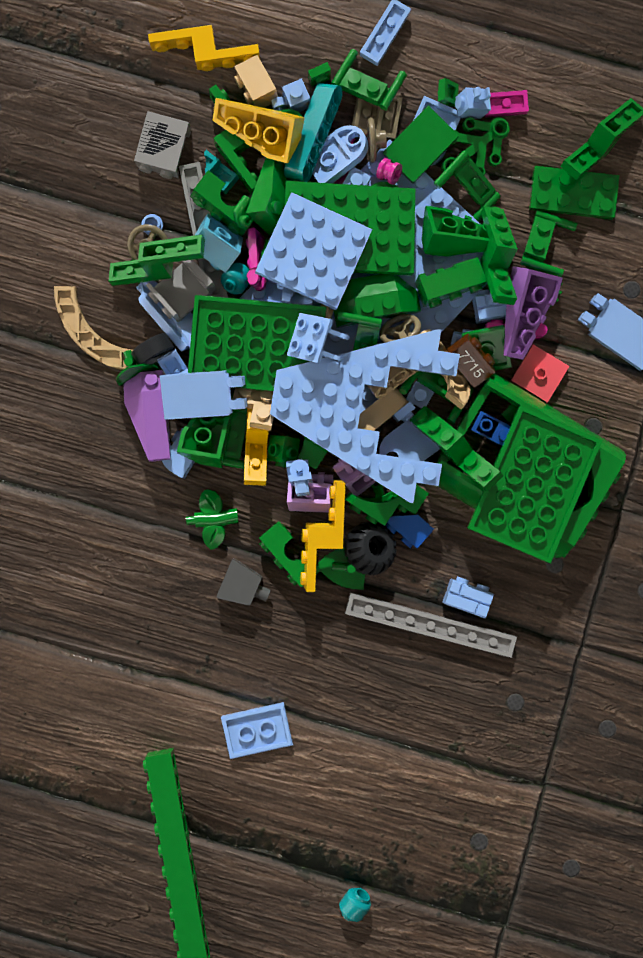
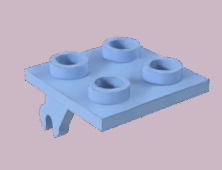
M299 313L287 356L319 364L322 356L342 362L343 357L323 351L326 337L328 334L343 340H349L350 336L332 330V319Z

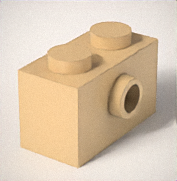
M258 55L234 66L237 74L234 76V79L239 89L243 88L245 90L243 95L248 105L265 108L272 104V99L278 97L276 87Z

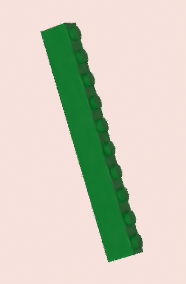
M174 748L148 752L145 760H143V769L145 773H148L149 777L147 791L148 794H152L151 813L156 816L157 823L154 824L156 837L159 836L160 839L158 853L164 862L162 876L163 879H167L168 887H166L167 901H171L172 908H170L169 914L171 922L175 923L173 937L174 942L178 943L179 946L177 958H211Z

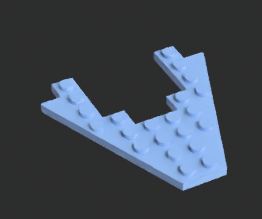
M437 329L337 355L343 357L342 362L323 358L320 364L307 362L279 369L276 372L270 415L403 499L413 503L416 483L439 486L442 464L376 454L380 432L358 428L364 386L387 388L390 366L456 377L460 354L438 351L441 330Z

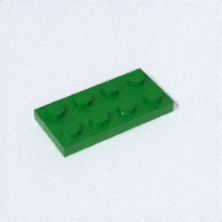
M535 166L533 168L529 210L613 220L616 212L620 175L586 172L576 180L564 169Z

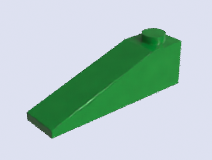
M266 158L246 214L271 237L285 206L286 177L284 175V167L286 163Z
M425 207L421 239L425 254L446 257L484 252L489 242V236L484 223L482 225L472 221V217L467 215L464 218L452 215L453 211L446 208Z
M230 387L232 399L235 388ZM232 413L228 416L191 418L187 426L181 431L177 454L201 465L222 468Z

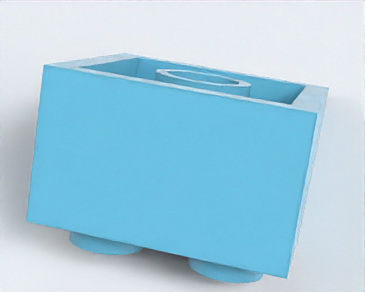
M208 213L195 235L202 234L205 239L204 258L210 262L213 268L226 273L241 252L243 238L232 233L226 225L215 220Z

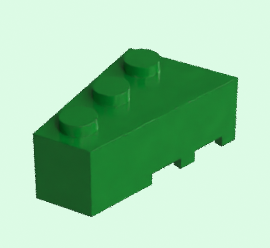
M476 257L456 263L447 269L435 270L436 273L428 276L425 273L420 274L417 277L415 286L423 307L429 306L431 309L442 305L443 300L450 299V301H454L463 297L462 293L470 291L473 294L483 289L482 286L486 284L487 280L479 258Z

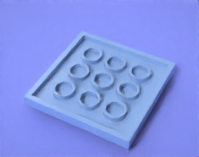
M291 192L255 274L337 310L372 229Z

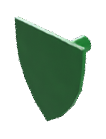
M127 350L123 352L125 357L124 363L127 367L117 375L116 382L121 386L140 372L156 371L159 369L153 364L137 365L131 355L132 351Z
M346 548L337 549L329 553L317 563L323 574L332 582L342 587L364 590L365 574L357 572L356 568L348 563V557H345L344 553Z

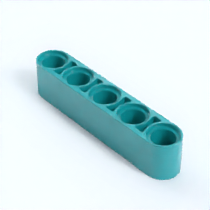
M324 83L317 84L304 116L301 140L289 163H286L284 167V175L287 179L302 182L310 180L342 99L341 86Z

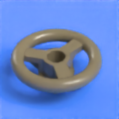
M369 118L367 121L368 154L370 162L373 163L376 161L377 150L387 147L386 130H376L374 119Z
M143 224L134 228L127 241L128 251L132 259L138 260L135 250L139 253L140 243L154 241L156 235L161 240L168 239L166 234L160 228L150 224ZM150 231L147 239L134 243L135 237L140 232Z
M411 314L395 316L381 327L379 333L380 340L383 343L394 341L388 339L386 335L393 336L395 340L418 335L421 330V322L416 316ZM404 321L401 325L391 327L397 322ZM414 323V330L410 332V325Z

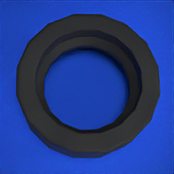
M161 333L138 345L131 355L137 365L155 364L158 362L157 359L171 352L175 347L167 334Z

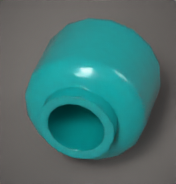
M233 263L227 272H223L220 277L223 288L234 295L244 292L250 285L247 281L249 268L242 263Z
M351 888L341 899L339 908L344 919L359 922L371 908L369 894L364 889Z

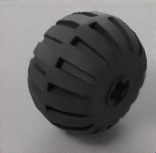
M372 522L361 523L355 526L347 535L344 548H346L344 550L345 557H348V563L353 565L357 572L365 575H378L386 571L394 562L397 552L395 549L397 547L396 541H393L392 538L394 536L391 532H388L385 526L379 523L375 525Z

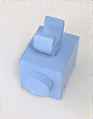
M301 78L282 87L283 97H276L271 100L273 110H283L288 107V109L301 112L308 108L310 96Z
M466 87L456 96L455 107L458 112V118L472 117L474 119H481L491 110L490 88Z

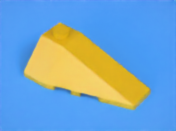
M216 98L212 121L244 140L247 145L260 151L266 158L289 163L301 140L305 117Z

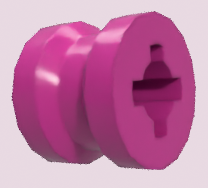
M384 158L377 168L376 176L380 180L386 179L389 184L395 185L401 176L402 165L398 162L392 163L390 159Z

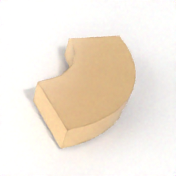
M457 369L456 377L442 376L447 383L445 397L462 410L468 402L470 386L465 376Z

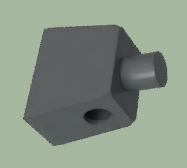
M233 558L216 598L250 606L254 597L266 602L271 590L259 585L263 577L262 575Z

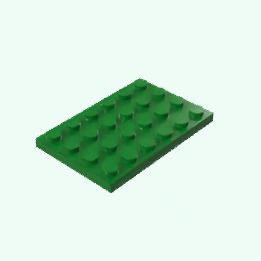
M299 181L285 182V205L292 192L372 229L353 273L410 276L414 274L416 188Z
M195 295L188 373L227 370L229 377L245 376L246 385L232 388L274 391L277 370L310 362L287 356L299 313L326 318L327 308L322 306Z
M520 405L494 463V467L502 473L503 477L489 491L483 489L467 528L551 564L603 440Z

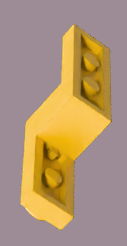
M212 25L148 34L152 51L166 52L172 48L187 49L189 46H193L197 69L202 71H211L217 67L232 68L256 55L260 59L258 44L216 50Z
M247 408L244 485L266 486L269 430L250 427L253 409Z
M333 480V486L329 488V498L333 499L332 508H329L328 517L332 523H306V529H302V542H305V551H301V563L305 565L304 572H301L300 583L304 585L306 592H315L317 549H343L345 482L342 480Z

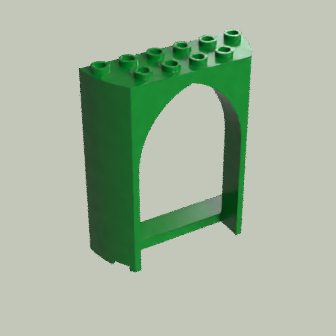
M494 373L484 381L456 428L463 436L491 391L516 407L521 405L603 440L588 474L587 499L573 509L554 554V558L566 557L577 541L582 540L587 533L586 526L589 521L592 522L598 515L599 510L597 508L601 502L604 503L610 494L608 490L612 483L615 484L621 476L620 470L626 460L625 451L497 373ZM441 452L435 462L442 464L439 486L437 487L475 509L483 488L470 477L447 464L449 460Z

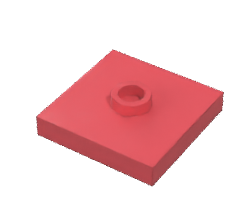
M533 344L510 382L541 401L548 403L570 366Z

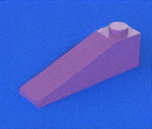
M513 266L510 278L517 300L514 305L506 304L504 356L524 359L536 337L535 332L540 323H544L547 318L545 316L550 305L553 306L557 300L563 278Z
M162 370L140 372L124 383V403L149 462L171 460L169 419H164L160 375H164Z

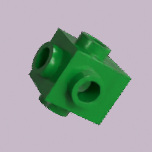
M270 435L267 461L275 462V466L286 467V461L298 460L300 439Z

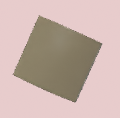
M395 96L387 111L357 97L352 126L360 128L367 137V121L369 118H373L376 130H386V139L395 140L403 97Z

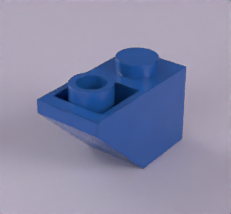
M480 411L471 431L485 441L501 448L510 425Z
M416 514L391 516L385 525L393 534L398 532L402 535L401 541L409 548L412 546L418 548L434 530Z

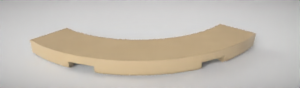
M54 286L57 311L73 341L97 361L107 366L124 370L127 366L124 363L125 357L123 352L131 349L115 346L94 332L81 312L77 297V287Z

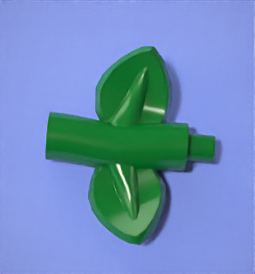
M206 489L202 492L199 499V509L201 512L194 513V516L186 517V524H195L196 528L204 527L202 530L203 541L212 550L224 541L226 536L224 526L238 523L237 508L222 511L223 500L216 492Z

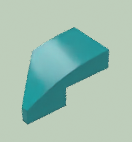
M205 150V173L209 170L226 183L221 191L226 195L239 178L237 174L223 165L217 157Z

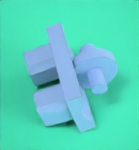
M295 460L290 466L291 475H289V482L291 486L295 485L297 497L310 495L309 483H313L311 472H309V466L303 460Z

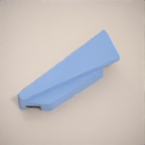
M156 281L141 282L136 287L141 293L139 303L181 352L190 349L193 314L190 312L179 322L173 317L169 319L161 310L164 306L160 302L155 304L148 295L150 290L146 285L150 283L155 287L158 283Z

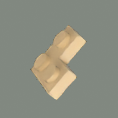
M235 388L233 398H247L248 406L246 408L253 409L250 427L271 431L274 417L270 415L273 391Z

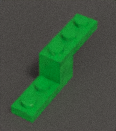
M217 85L209 89L210 99L214 104L216 98L230 101L224 89L220 90ZM224 130L214 137L215 147L252 195L258 177L254 172L250 173L248 171L246 161L239 155L250 146L235 134L233 135Z
M630 98L602 120L588 141L567 157L560 167L576 180L579 179L610 153L623 133L643 118V107Z
M484 206L481 215L489 236V242L480 262L493 302L514 305L517 296L508 268L518 248L504 209Z
M201 234L140 243L138 260L110 263L108 281L112 286L170 279L172 278L173 262L204 258L205 239Z
M426 406L409 420L413 426L438 445L451 463L484 490L489 491L503 477L498 469L471 448L461 433Z

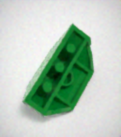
M377 274L350 279L337 310L333 309L336 327L339 328L357 323L337 320L338 311L387 319L403 314L419 313L421 308L417 290L398 275Z

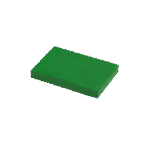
M428 105L383 151V155L390 159L392 163H400L402 165V174L414 184L459 138V135Z

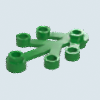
M468 117L462 124L464 131L471 132L477 129L487 133L481 137L462 134L454 130L459 135V138L452 145L457 142L471 144L464 151L469 154V157L477 152L475 164L485 175L484 163L487 143L493 139L492 154L489 155L487 162L490 166L496 167L502 161L500 155L502 139L509 134V123L503 118H495L490 123ZM467 121L472 123V128L467 127ZM496 126L501 128V133L495 130ZM492 156L497 158V163L492 161ZM457 157L447 158L441 165L442 172L446 170V165H450Z

